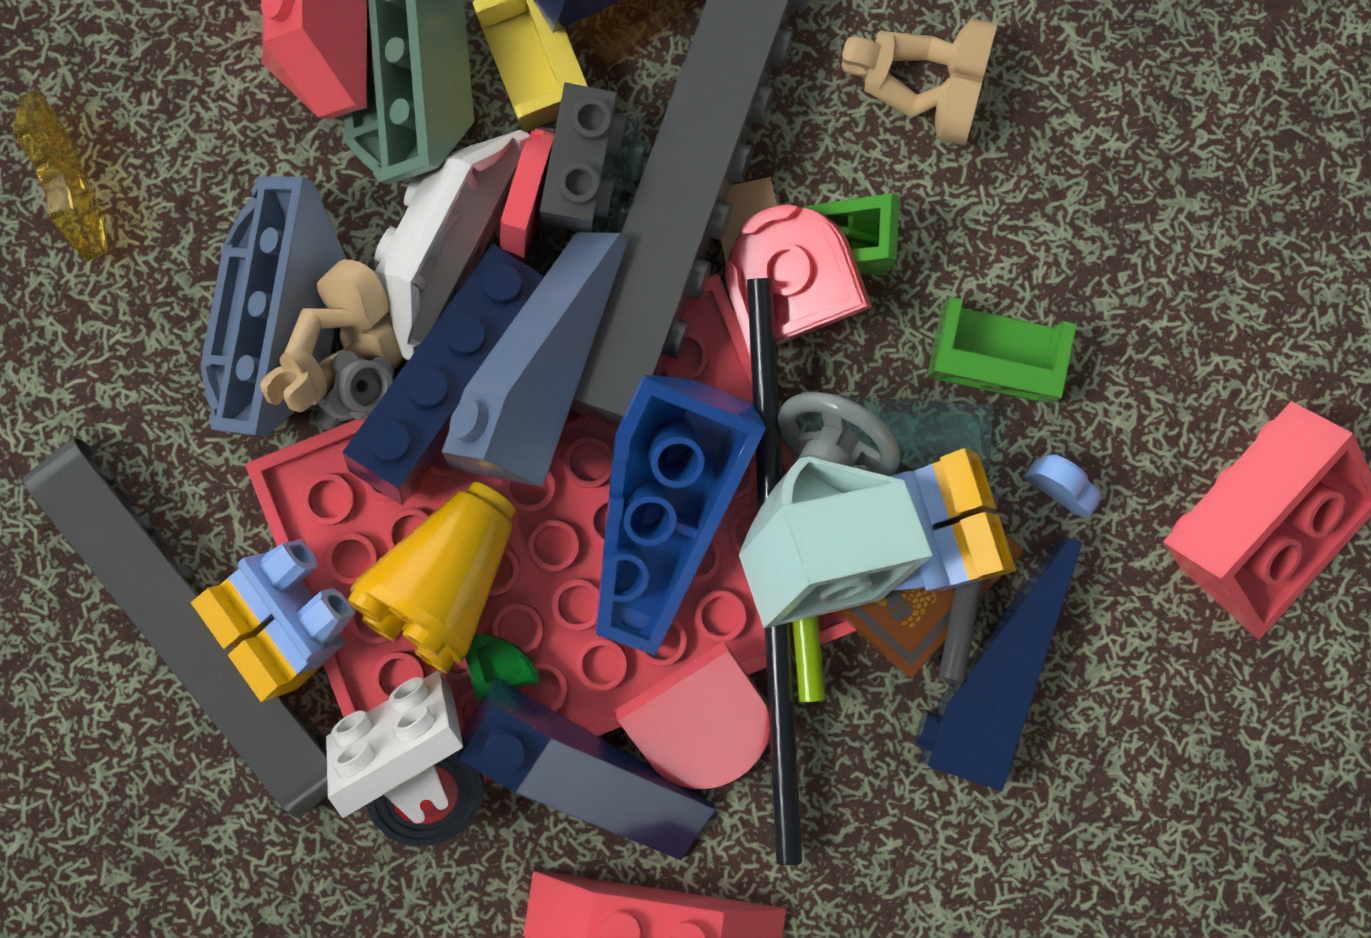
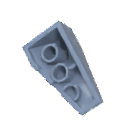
M575 233L465 387L459 405L451 416L450 430L442 450V454L452 468L462 472L543 487L629 240L621 233Z

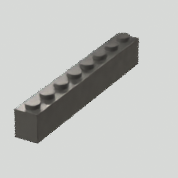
M707 0L621 234L629 240L570 410L619 426L642 375L662 376L668 358L679 359L690 329V322L682 320L689 299L693 297L700 300L710 275L711 262L705 261L704 258L711 238L721 241L730 220L733 204L725 201L732 180L743 182L750 165L753 145L747 144L746 141L753 122L760 125L764 124L771 106L774 88L767 86L773 66L784 68L792 47L794 31L787 29L794 10L804 12L809 0Z

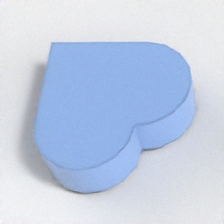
M1047 455L1035 460L1023 477L1071 512L1084 518L1091 516L1102 499L1100 491L1089 482L1087 474L1076 464L1058 455Z

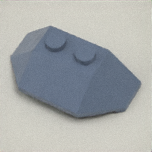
M258 176L251 190L252 199L240 211L223 244L201 361L205 396L212 410L209 415L212 430L266 437L295 412L288 408L284 398L278 405L269 404L261 391L260 383L269 372L281 366L279 357L285 352L301 310L306 308L328 309L317 291V282L338 261L347 259L314 182L305 177ZM335 328L320 329L313 352V357L317 363L331 355Z

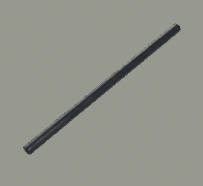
M753 278L747 280L753 406L767 427L755 450L758 512L774 487L783 478L781 434L778 425L779 394L773 278ZM789 622L764 628L776 863L786 866L802 863L791 630Z

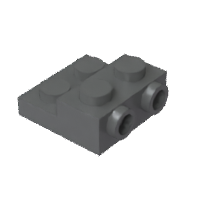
M564 83L540 207L543 238L567 242L569 231L592 232L595 216L608 218L615 179L603 177L607 153L620 155L627 116L615 114L617 92Z

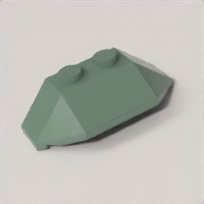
M367 0V108L343 115L345 143L362 163L373 171V175L381 183L390 185L439 168L474 123L463 0Z

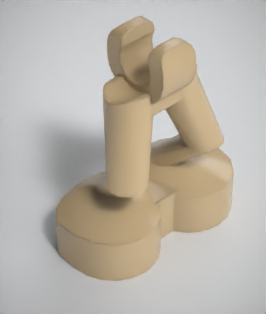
M972 18L958 32L953 44L934 36L882 30L878 32L876 42L859 37H849L845 42L842 53V70L845 73L866 78L864 87L866 93H870L911 119L936 107L935 129L937 139L965 146L997 24ZM927 60L947 65L950 77L942 85L916 94L894 77L890 70L892 62Z
M347 259L340 260L317 282V291L328 309L306 308L301 310L285 352L279 357L281 366L269 372L260 383L261 391L269 404L278 405L284 398L288 408L296 412H303L312 404L316 405L334 386L336 373L332 368V361L342 351H352L359 359L369 361L376 357H384L392 363L394 370L405 360L402 356L390 316L386 315L389 312V301L383 286L374 271L361 262ZM340 327L342 330L340 332V341L344 349L317 363L313 357V352L320 329Z

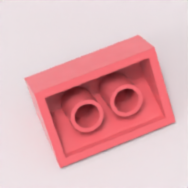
M1291 401L1275 419L1263 426L1257 439L1232 466L1227 467L1221 472L1212 489L1191 512L1184 514L1176 522L1171 534L1163 543L1181 570L1254 637L1260 640L1370 519L1371 470L1352 432Z

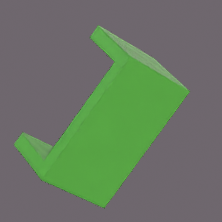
M949 297L942 304L927 378L1046 404L1062 398L1076 331L1075 323L1062 321L1055 327H1048L961 308L963 299Z

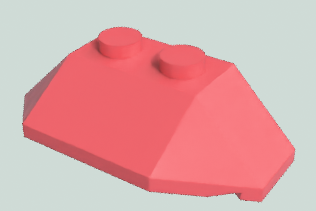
M261 0V63L319 118L329 120L367 108V0Z
M533 870L523 935L525 938H782L786 908Z

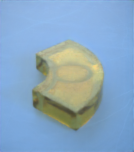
M38 89L19 97L13 135L27 153L36 169L46 195L48 217L87 261L108 253L103 213L77 149L68 132Z

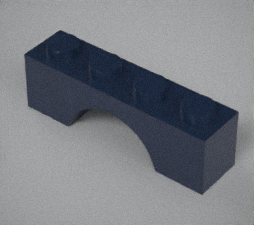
M492 244L342 453L348 471L403 506L439 455L442 444L450 429L451 416L459 405L465 387L545 276L495 244Z

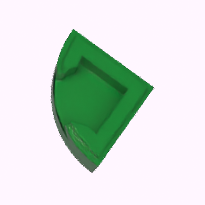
M487 634L474 635L469 652L465 657L477 700L484 697L496 677L515 689L542 681L535 664L526 653L523 654L518 650L520 648L504 638L498 639L493 637V635Z

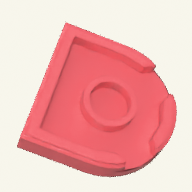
M539 128L531 131L529 142L526 141L501 218L500 248L526 265L540 219V207L555 135L553 132Z
M779 205L757 213L741 228V233L732 248L730 259L726 262L725 279L749 353L748 279L773 278L776 346L872 308L846 236L825 215L805 207Z
M722 641L615 709L617 721L653 769L669 782L691 789L719 787L744 775L756 764L763 754L770 734L769 714L758 688L725 641Z

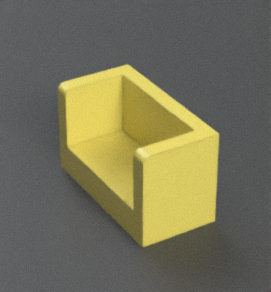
M474 0L472 4L522 131L527 132L556 121L558 119L564 83L587 86L565 28L553 33L533 0Z

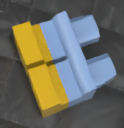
M963 448L940 457L941 461L915 471H907L891 476L905 481L933 555L893 590L902 591L925 588L926 591H945L1016 571L1000 517L997 514L988 512L997 508L979 453ZM960 521L959 523L944 527L946 525Z
M300 539L285 542L267 553L242 558L237 564L239 568L220 585L207 588L190 602L223 649L237 646L228 654V657L261 703L295 691L346 643L340 632L355 614V610L347 602L344 595L334 588L322 590L315 597L311 594L303 580L318 567L317 558L305 541Z

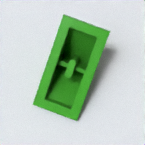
M889 193L802 206L825 215L841 229L850 244L860 274L885 276L888 274L897 260L899 195Z

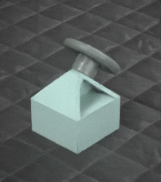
M805 392L789 398L779 410L778 425L781 437L789 449L798 457V461L774 487L761 506L739 553L763 628L880 601L933 556L905 481L890 477L897 470L900 462V449L894 434L875 414L849 399L829 393ZM807 412H821L824 425L821 431L801 433L797 425L798 416ZM846 420L863 430L875 442L880 453L859 441L856 434L847 427Z

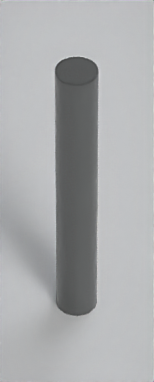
M992 492L993 499L997 508L999 494ZM997 509L988 512L996 514ZM983 580L955 588L938 675L940 680L958 684L964 683Z

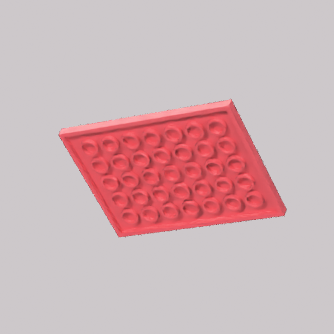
M715 274L708 278L700 300L690 297L682 319L690 322L685 346L679 359L668 358L662 376L697 380L753 403L751 354L719 274ZM569 410L543 487L462 472L452 468L442 454L448 436L447 433L439 455L403 506L348 471L342 452L366 418L363 420L355 419L245 464L276 546L278 547L285 542L300 539L305 541L317 558L318 567L303 580L314 597L322 590L334 588L341 592L348 600L351 595L350 588L360 575L458 491L466 492L473 482L482 483L504 496L512 503L516 512L509 521L512 524V530L475 634L493 635V637L498 639L504 638L522 649L535 664L542 681L516 689L596 736L622 727L617 721L615 709L722 641H725L748 675L766 668L765 630L739 557L747 533L758 514L755 452L656 656L599 636L595 630L614 441L619 427L617 425ZM781 437L782 473L784 477L796 461L792 451ZM352 607L355 610L354 616L340 632L346 643L323 664L343 717L356 711H364L366 713L389 700L391 693L405 681L415 677L424 679L438 671L416 655L415 651L418 647L407 640L401 633H399L394 642L384 638L361 621L364 615L354 607ZM836 611L818 615L820 645L857 631ZM790 622L791 650L793 657L795 656L793 623ZM465 658L461 664L455 663L448 674L441 672L453 692L460 733L482 700H477ZM483 775L484 783L492 780L489 777Z

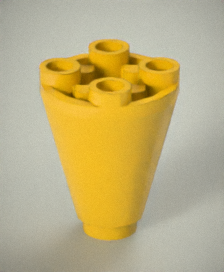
M473 482L466 492L458 491L360 575L350 588L351 595L347 602L364 615L361 621L376 633L393 642L401 633L407 640L418 647L415 651L417 656L437 670L448 674L455 663L461 664L469 652L512 530V524L509 521L516 512L515 507L492 488L479 482Z

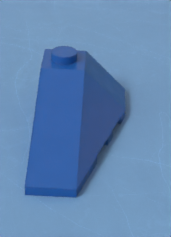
M642 375L615 434L595 626L597 635L656 656L767 428L753 403L697 380Z

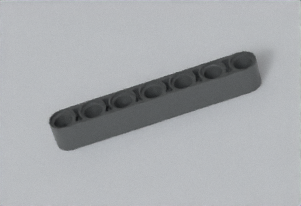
M73 436L23 476V483L26 489L273 798L290 815L295 818H301L328 796L326 738L304 710L298 714L286 700L291 696L290 693L262 703L228 657V654L237 646L223 649L190 603L206 590L186 564L180 568L170 556L169 552L173 549L147 516L141 519L129 505L134 501L130 494L108 467L102 471L92 459L91 455L95 453L92 447L81 438Z

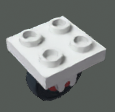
M439 670L424 679L415 677L405 681L391 693L389 700L366 713L364 711H356L347 715L334 726L331 734L326 736L328 799L341 817L344 818L366 805L372 822L388 838L409 846H431L456 837L472 823L482 804L483 774L458 760V753L463 748L453 692Z

